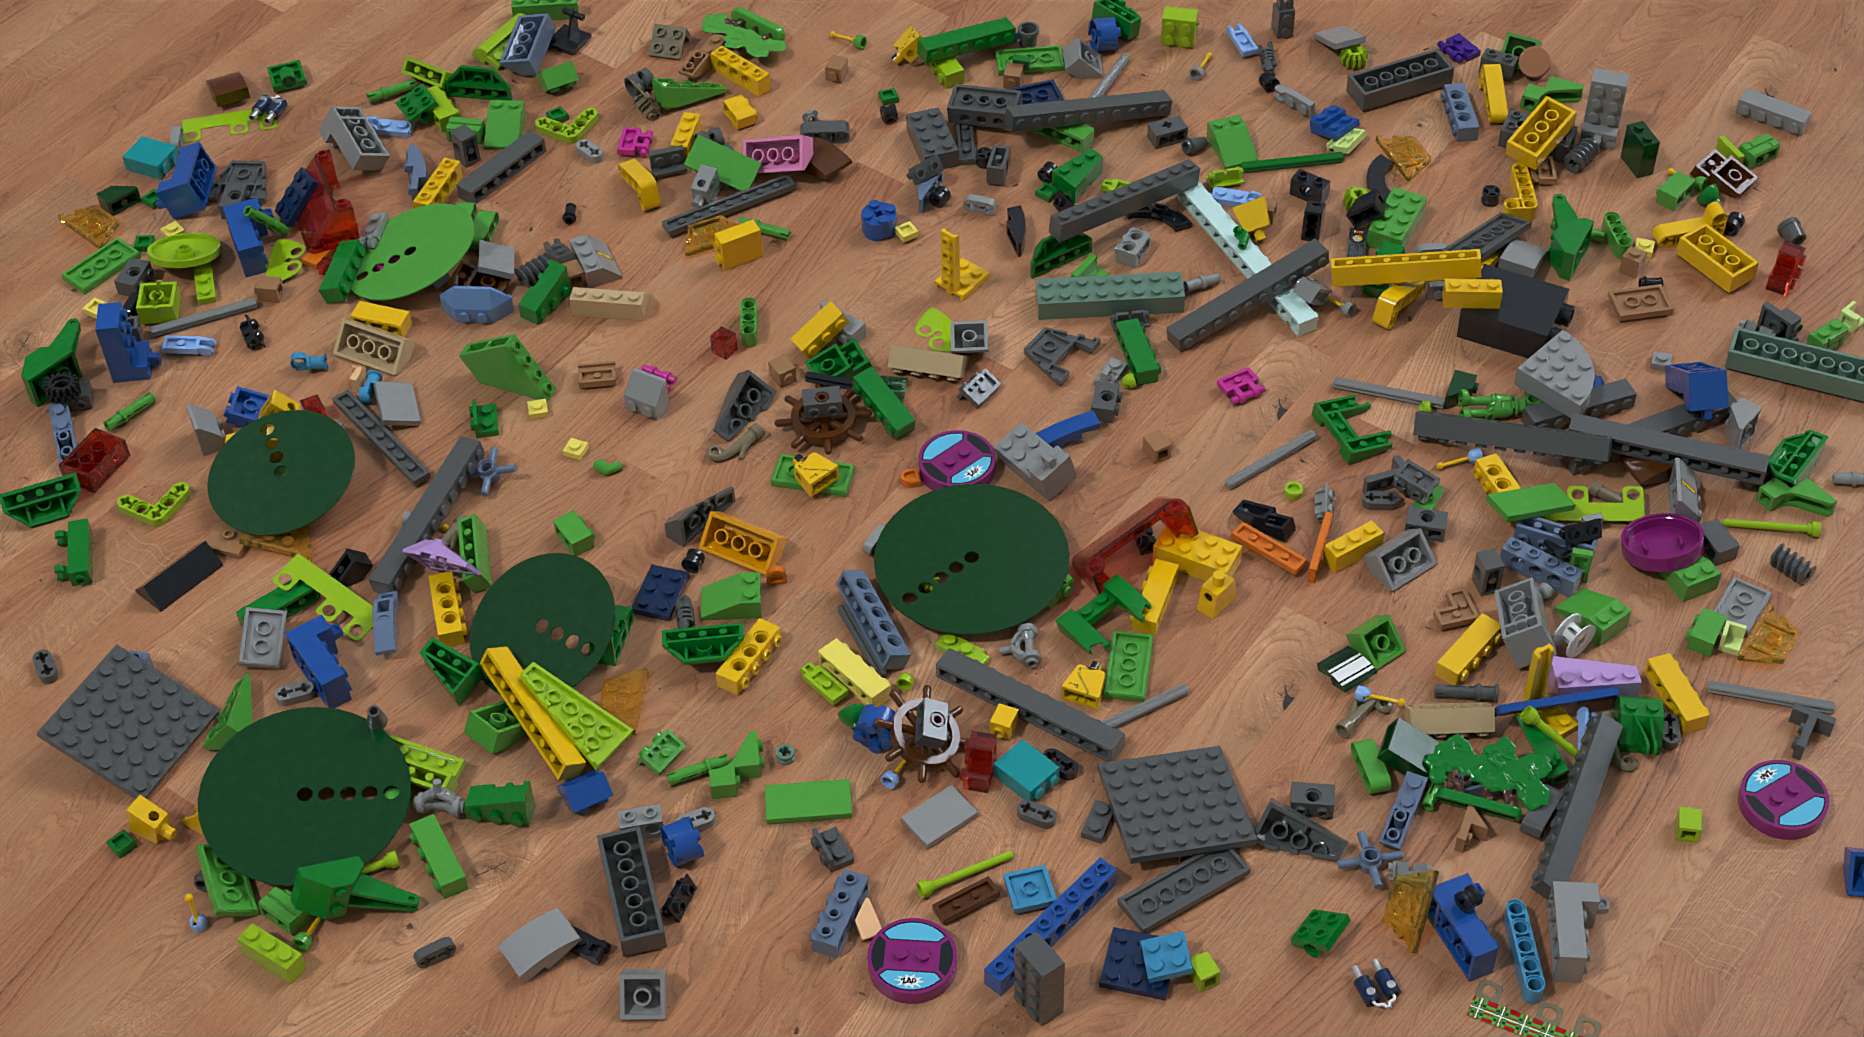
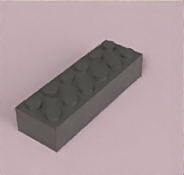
M1434 49L1348 75L1346 92L1360 109L1365 111L1444 87V84H1452L1454 67L1438 49Z
M640 826L598 835L599 850L623 957L667 947Z

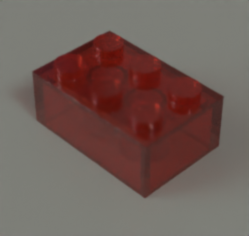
M94 428L58 466L62 476L76 472L80 487L95 493L131 455L125 439Z

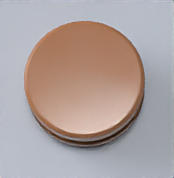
M1528 47L1519 57V69L1527 78H1540L1550 68V56L1542 47Z

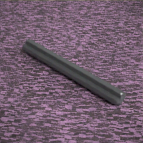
M840 604L838 612L869 667L872 666L878 675L886 678V670H883L847 604Z

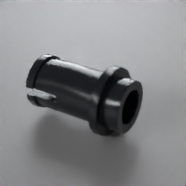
M574 203L566 204L565 213L562 216L563 221L568 225L576 221L575 212L577 207Z
M1643 276L1638 281L1639 287L1658 284L1663 286L1662 277L1647 278Z

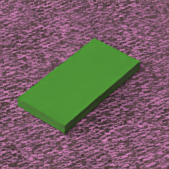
M1061 45L995 50L998 76L1004 75L1007 62L1013 63V56L1015 54L1030 57L1029 71L1024 70V74L1065 71Z
M699 134L683 164L684 167L698 172L701 164L717 168L720 183L739 192L751 188L762 165L761 162Z
M117 237L61 274L64 281L83 294H87L120 272L130 258L139 259L141 253Z
M780 454L771 479V486L805 491L794 476L795 464H793V458L795 456ZM833 462L838 465L839 479L819 493L846 497L855 472V465Z
M1555 483L1488 494L1486 501L1506 522L1573 511L1576 505Z
M1113 630L1104 698L1135 702L1145 701L1154 635Z
M849 779L765 785L767 824L852 818Z
M198 844L196 852L214 916H257L259 911L249 877L240 874L225 864L214 853L209 844Z

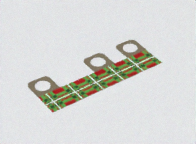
M1486 979L1480 981L1467 1013L1468 1016L1523 1037H1598L1601 1029V1024L1598 1021L1585 1016L1578 1018L1573 1032L1558 1027L1563 1010L1561 1007L1548 1002L1540 1004L1535 1018L1499 1005L1497 1003L1503 987ZM1485 985H1493L1497 990V994L1493 997H1487L1483 994L1482 988ZM1547 1007L1555 1009L1557 1017L1553 1020L1546 1019L1542 1014L1543 1009ZM1591 1022L1595 1026L1594 1033L1585 1034L1580 1029L1581 1023Z

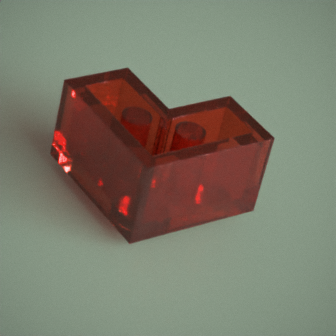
M1784 241L1778 252L1775 266L1769 275L1766 290L1787 296L1790 290H1794L1797 283L1796 279L1799 280L1803 269H1800V267L1804 265L1807 258L1804 255L1806 247Z
M972 730L970 739L966 738L964 751H966L964 763L966 767L961 769L960 780L963 781V789L988 793L993 777V763L997 761V734Z

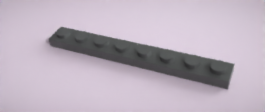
M786 174L662 221V227L671 237L795 190L796 184Z
M349 390L332 398L337 408L414 487L431 478L430 472Z

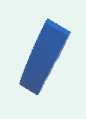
M1090 411L1058 422L1036 434L1051 447L1059 446L1061 449H1064V443L1082 439V433L1100 429V422L1094 411Z

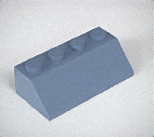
M548 13L521 15L518 17L500 60L501 66L521 76L538 74L556 29Z

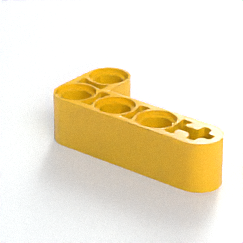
M1483 64L1478 77L1479 89L1484 90L1488 122L1504 123L1508 115L1501 65Z
M636 159L619 163V173L637 192L642 210L647 211L661 206L657 184L653 175Z
M1517 162L1512 165L1509 179L1514 198L1504 201L1502 213L1532 221L1535 219L1538 202L1528 167Z
M1712 202L1705 208L1703 217L1657 225L1653 228L1652 235L1661 248L1678 246L1681 236L1704 223H1707L1723 235L1728 216L1719 202Z
M1403 282L1394 284L1385 290L1377 301L1372 322L1390 330L1396 322L1398 312L1423 294L1426 282Z

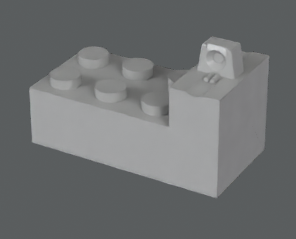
M1594 69L1579 142L1584 138H1590L1598 143L1600 148L1614 150L1630 74Z
M331 106L318 130L324 142L330 143L332 148L339 146L352 170L382 171L390 155L361 107Z
M1022 422L994 446L998 459L1048 501L1053 499L1077 477L1071 457L1059 446L1051 447Z
M1532 577L1496 590L1495 597L1502 639L1517 669L1530 665L1534 650L1538 647H1544L1549 643L1554 648V656H1557L1555 643L1548 630L1542 594L1534 578Z
M1553 881L1547 903L1553 982L1581 983L1583 974L1587 973V962H1590L1591 951L1590 948L1586 947V943L1589 940V931L1585 927H1593L1596 915L1608 914L1609 911L1608 898L1600 897L1598 894V883Z

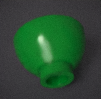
M1711 184L1697 196L1696 201L1704 206L1712 202L1720 203V193L1717 185Z
M859 703L841 709L837 715L845 725L850 726L851 730H854L860 712L865 705Z

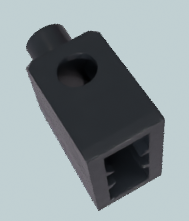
M1373 189L1356 198L1346 216L1353 226L1358 228L1383 217L1387 204L1386 200L1377 189Z
M1308 201L1304 211L1301 240L1312 241L1316 238L1319 241L1324 224L1326 203ZM1316 225L1314 230L1310 229L1309 226Z

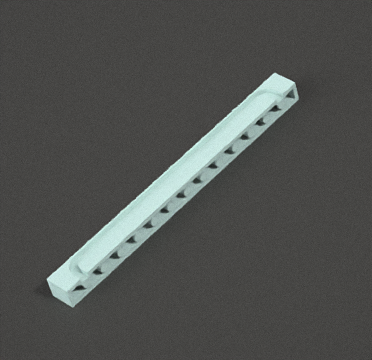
M1198 181L1197 186L1177 194V199L1247 279L1271 265L1268 257L1264 256L1259 247L1250 239L1245 250L1238 248L1239 240L1234 236L1233 228L1238 226V224L1224 211L1221 204L1216 202L1212 194L1208 193L1201 182ZM1290 286L1280 294L1267 300V302L1285 323L1289 322L1291 330L1299 337L1317 330L1319 318L1318 314L1309 307L1307 301L1293 292L1295 289Z

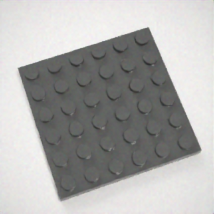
M116 644L37 732V737L134 799L139 795L147 799L217 717L220 709Z
M1221 746L1098 763L1097 770L1130 864L1257 845V837Z

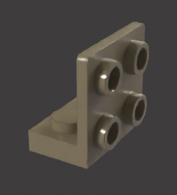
M655 24L648 54L653 57L681 60L685 40L690 41L691 34L684 27Z

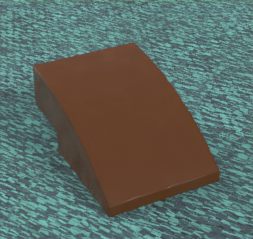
M239 71L206 80L217 107L250 98L246 82Z
M814 137L813 156L805 168L806 174L828 179L853 162L835 145L824 139Z
M1716 149L1696 164L1690 173L1694 178L1698 176L1708 178L1707 186L1716 184L1719 192L1736 197L1759 178L1732 155L1727 159Z
M461 260L449 279L446 290L453 286L492 287L504 292L510 279L477 272V266Z
M1626 455L1621 456L1619 459L1640 486L1670 480L1672 465Z

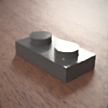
M1095 800L1082 829L1081 838L1102 843L1114 816L1110 804Z

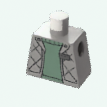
M701 164L691 186L693 196L691 205L694 208L714 202L722 191L717 168Z

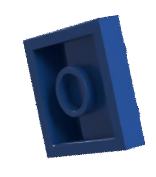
M1338 106L1325 108L1322 113L1312 116L1309 120L1311 133L1333 140H1338L1360 125L1359 119L1346 115V110Z
M237 386L235 393L231 392L228 403L231 406H226L224 417H227L226 423L244 427L246 423L249 424L257 420L260 409L270 395Z

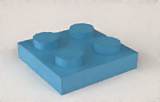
M1046 865L1003 874V880L1014 914L1049 907L1057 899Z
M1184 931L1141 941L1149 983L1194 973Z

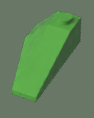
M652 78L655 101L665 110L678 108L727 92V88L718 83L699 82L697 85L694 82H690V80H684L683 83H679L671 78Z
M248 673L234 685L225 702L226 706L216 718L219 722L215 729H210L203 745L204 749L220 750L235 734L252 724L251 678Z

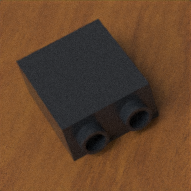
M1484 264L1481 269L1482 278L1477 279L1501 280L1503 294L1500 309L1462 308L1456 337L1529 359L1563 330L1559 329L1560 325L1569 327L1575 311V306L1567 304L1570 289Z

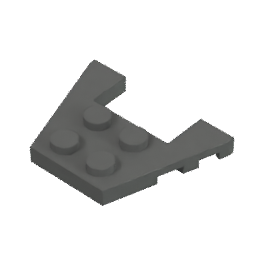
M232 160L219 175V180L213 182L207 201L218 202L227 183H246L249 190H252L249 198H258L259 203H266L267 166L265 161Z
M1044 327L1024 348V354L1052 381L1061 386L1069 378L1070 371L1057 366V364L1075 346L1092 354L1101 344V339L1096 337L1088 339L1082 334L1073 336L1069 335L1067 331Z

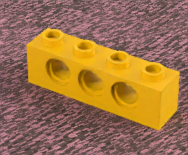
M720 46L710 53L712 70L747 91L760 97L771 89L770 74L724 46Z
M444 157L413 200L414 208L446 202L456 188V184L463 178L460 161Z
M1497 453L1475 460L1473 475L1481 483L1484 492L1493 494L1521 489ZM1518 521L1508 522V524L1510 526L1516 525Z
M452 571L429 575L439 641L447 646L465 644L464 635L468 634L466 624L461 622V620H465L463 608H459V605H462L461 594L456 593L457 590H460L458 578L454 579Z
M759 618L746 634L744 640L716 672L717 686L735 695H739L743 689H746L750 679L757 675L764 661H767L775 647L781 644L780 627Z

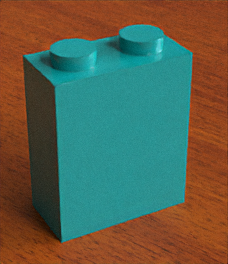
M141 136L122 157L126 170L161 180L177 163L179 153L175 145Z
M1022 739L993 763V776L1022 799L1035 801L1042 798L1049 788L1055 787L1060 780V767Z

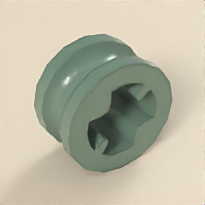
M789 744L778 746L776 749L777 762L782 765L793 763L795 760L794 748Z

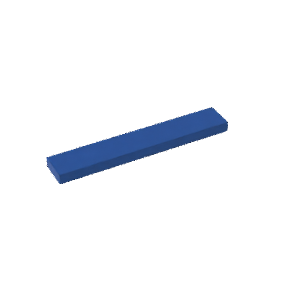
M1618 687L1502 704L1495 707V717L1519 714L1528 706H1532L1538 711L1613 699L1620 694Z

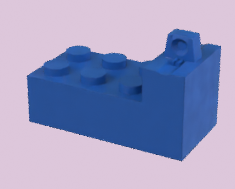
M200 141L181 147L172 178L159 182L156 191L159 198H157L156 205L159 209L167 208L174 219L205 210L217 167Z
M258 198L223 207L228 229L245 277L267 271L265 265L268 264L266 255L262 254L265 250L262 240H260V237L268 235L267 227L243 214L245 207L250 205L268 216L274 217L271 208L261 209Z
M121 302L98 304L95 327L113 383L149 380L151 379L152 367L161 365L160 354L153 353L149 340L136 342L135 336H132L131 323L127 322V310L123 309Z
M1705 362L1665 365L1666 388L1672 389V392L1684 394L1685 410H1701V418L1708 420L1712 419V409L1728 408L1727 369Z
M320 615L286 632L293 660L307 680L313 683L315 691L326 707L336 708L352 700L349 692L352 688L346 679L348 674L343 666L339 667L338 659L335 656L338 654L335 641L344 635L338 623L329 625L323 615Z
M1466 873L1430 887L1424 914L1467 980L1471 982L1493 973L1499 946L1496 939L1488 933L1485 923L1476 915V906H1473L1470 912L1464 913L1455 903L1454 894L1459 891L1463 892L1464 888L1469 884L1479 890L1482 898L1485 895L1481 885L1473 883L1470 875Z

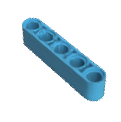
M1512 899L1506 904L1503 922L1522 998L1529 1004H1537L1543 997L1545 980L1526 905L1521 900Z

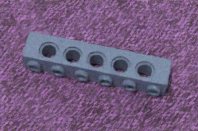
M843 570L836 586L883 670L904 669L911 654L864 570Z

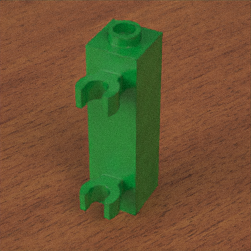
M88 518L68 521V531H55V539H57L58 546H64L68 543V566L56 565L54 566V573L57 574L58 581H63L69 577L72 586L93 583V558L90 523Z
M1520 715L1516 716L1519 726L1533 752L1544 754L1548 757L1552 771L1548 773L1547 778L1551 786L1554 787L1569 780L1570 771L1554 741L1535 725L1523 722L1520 719Z

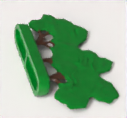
M1455 734L1448 738L1447 741L1436 745L1434 753L1427 755L1424 763L1429 767L1428 777L1431 782L1440 784L1450 780L1456 787V790L1439 788L1435 796L1438 801L1466 809L1468 805H1471L1477 812L1512 821H1520L1522 815L1520 808L1510 805V802L1515 799L1522 801L1524 806L1531 811L1539 809L1541 805H1548L1550 791L1540 779L1545 778L1552 771V766L1549 763L1548 757L1544 754L1529 753L1526 756L1517 758L1515 756L1516 746L1506 736L1500 738L1497 744H1490L1484 747L1481 755H1475L1470 742L1460 734ZM1453 770L1459 771L1461 782H1458V778H1454ZM1446 772H1449L1450 778L1446 777ZM1469 776V779L1464 781V777ZM1469 782L1480 783L1483 787L1481 796L1478 797L1464 793V785ZM1513 789L1517 790L1515 795H1511ZM1503 792L1504 803L1486 799L1487 793Z

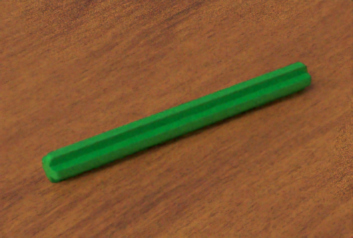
M1332 152L1247 161L1241 163V168H1243V172L1337 163L1343 161V153Z

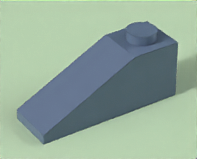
M943 171L917 184L919 213H923L929 204L930 194L943 183Z

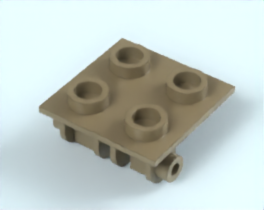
M630 80L640 93L633 98V104L649 120L655 119L657 114L663 117L659 112L661 108L655 101L651 102L653 100L652 96L647 91L644 93L645 89L639 82L635 84Z

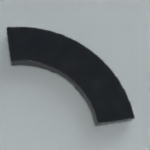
M1380 154L1372 161L1368 168L1366 185L1369 190L1377 189L1386 200L1391 191L1388 189L1384 178L1386 173L1393 168L1394 162Z
M1159 203L1151 204L1125 215L1128 220L1149 218L1161 221L1170 226L1175 232L1192 228L1191 221L1185 215Z

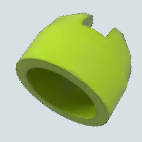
M1133 373L1123 376L1122 385L1125 388L1137 387Z
M902 673L898 677L896 684L900 689L908 691L914 684V677L910 673Z

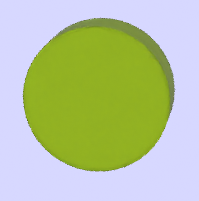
M1292 481L1284 486V496L1287 499L1299 500L1302 498L1304 491L1302 484Z

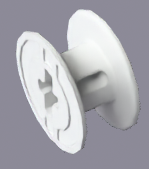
M1578 613L1566 618L1552 637L1556 647L1565 642L1568 644L1566 650L1568 658H1573L1580 654L1591 642L1596 630L1594 625H1588L1581 629L1579 627L1581 615Z

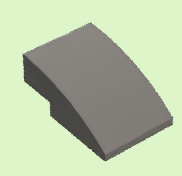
M1514 239L1501 255L1498 268L1534 278L1539 273L1549 254L1548 249Z
M555 908L518 929L498 947L517 975L529 982L544 967L550 969L582 939L559 908Z

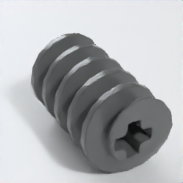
M1590 138L1582 139L1564 156L1563 164L1566 169L1572 173L1582 170L1599 154L1600 147L1598 143Z
M545 252L543 256L539 255L537 259L534 258L531 262H526L525 265L515 268L514 271L518 280L526 287H530L529 281L532 284H536L535 278L539 280L537 276L540 272H545L549 266L547 265L548 260H553L551 255Z
M1780 544L1771 555L1770 565L1773 568L1777 567V570L1783 572L1785 576H1790L1791 580H1797L1799 585L1807 583L1815 573L1816 566L1810 568L1811 561L1803 564L1805 559L1803 556L1797 560V552L1790 555L1792 549L1787 548L1784 551L1785 544Z

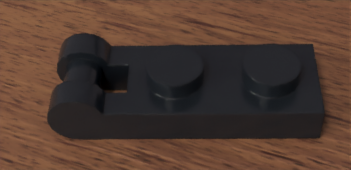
M573 926L582 940L570 952L592 964L598 965L602 960L603 954H607L610 951L611 945L607 941L599 940Z

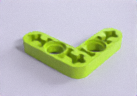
M587 108L570 125L547 117H540L535 121L536 130L546 136L574 144L598 121V111L595 108Z
M178 482L155 505L132 495H123L118 498L117 506L121 513L151 526L159 527L164 525L191 496V491L187 483ZM168 502H174L172 506H165ZM139 509H146L145 512L137 513Z

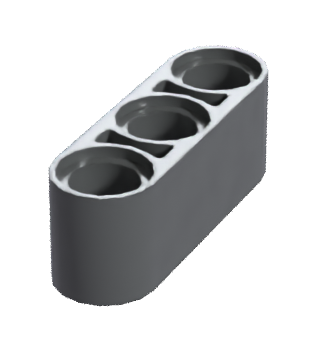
M844 120L808 121L800 125V135L813 138L818 137L831 144L846 143L850 139V126Z
M1546 783L1544 785L1550 791L1548 805H1541L1539 809L1533 811L1528 810L1519 830L1539 840L1543 837L1557 813V805L1562 800L1564 794L1563 791Z

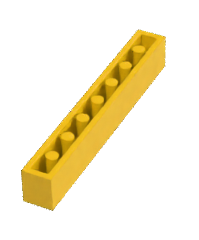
M1480 249L1331 258L1332 287L1482 278Z
M487 648L480 665L556 778L564 780L580 776L586 761L574 743L520 680V675L524 670L509 648Z

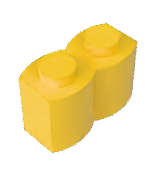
M743 95L723 100V111L736 129L756 124L757 111L750 106L749 100L744 98Z

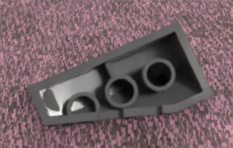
M750 370L738 373L727 392L713 431L726 441L731 440L745 425L754 420L759 413L770 405L776 391Z
M729 487L670 517L665 523L666 537L685 547L705 529L710 511L724 512L735 502L734 488Z

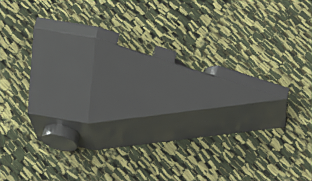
M1272 797L1254 830L1257 843L1270 850L1310 855L1334 861L1340 859L1348 843L1347 840Z

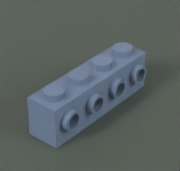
M1540 517L1518 520L1514 533V538L1549 553L1553 552L1543 544V541L1546 539L1562 547L1574 545L1575 548L1593 551V557L1598 543V539L1566 546L1565 539L1559 536V530L1566 525Z
M844 869L841 877L838 876L836 878L834 892L828 895L827 907L825 911L820 912L818 926L816 929L813 928L810 934V941L812 942L814 952L838 958L869 891V876Z

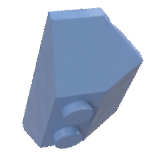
M453 286L440 293L439 296L442 310L459 323H494L514 311L512 295L505 294L492 287Z

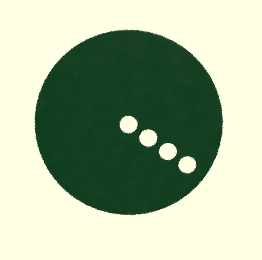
M288 410L261 417L237 431L216 455L208 476L207 486L210 503L222 521L244 533L252 535H278L300 529L326 514L346 491L355 466L353 444L349 435L340 424L328 416L317 412ZM271 424L274 426L271 434H261V428L264 425ZM269 439H278L279 443L275 448L267 449L265 447V443ZM281 452L283 459L280 462H270L272 454ZM285 466L288 468L285 476L276 477L274 475L278 467Z
M565 553L542 554L516 564L492 584L478 605L470 632L472 660L480 665L487 648L508 647L523 670L534 662L573 688L596 667L612 637L615 623V603L607 580L590 562L575 555ZM540 620H547L549 623L548 629L544 633H537L535 629L536 624ZM557 627L563 628V637L558 641H553L551 639V632ZM571 635H577L579 637V644L573 649L567 648V639ZM586 643H593L595 646V650L590 656H583L581 652L582 647ZM480 665L485 675L482 680L492 690L500 694Z

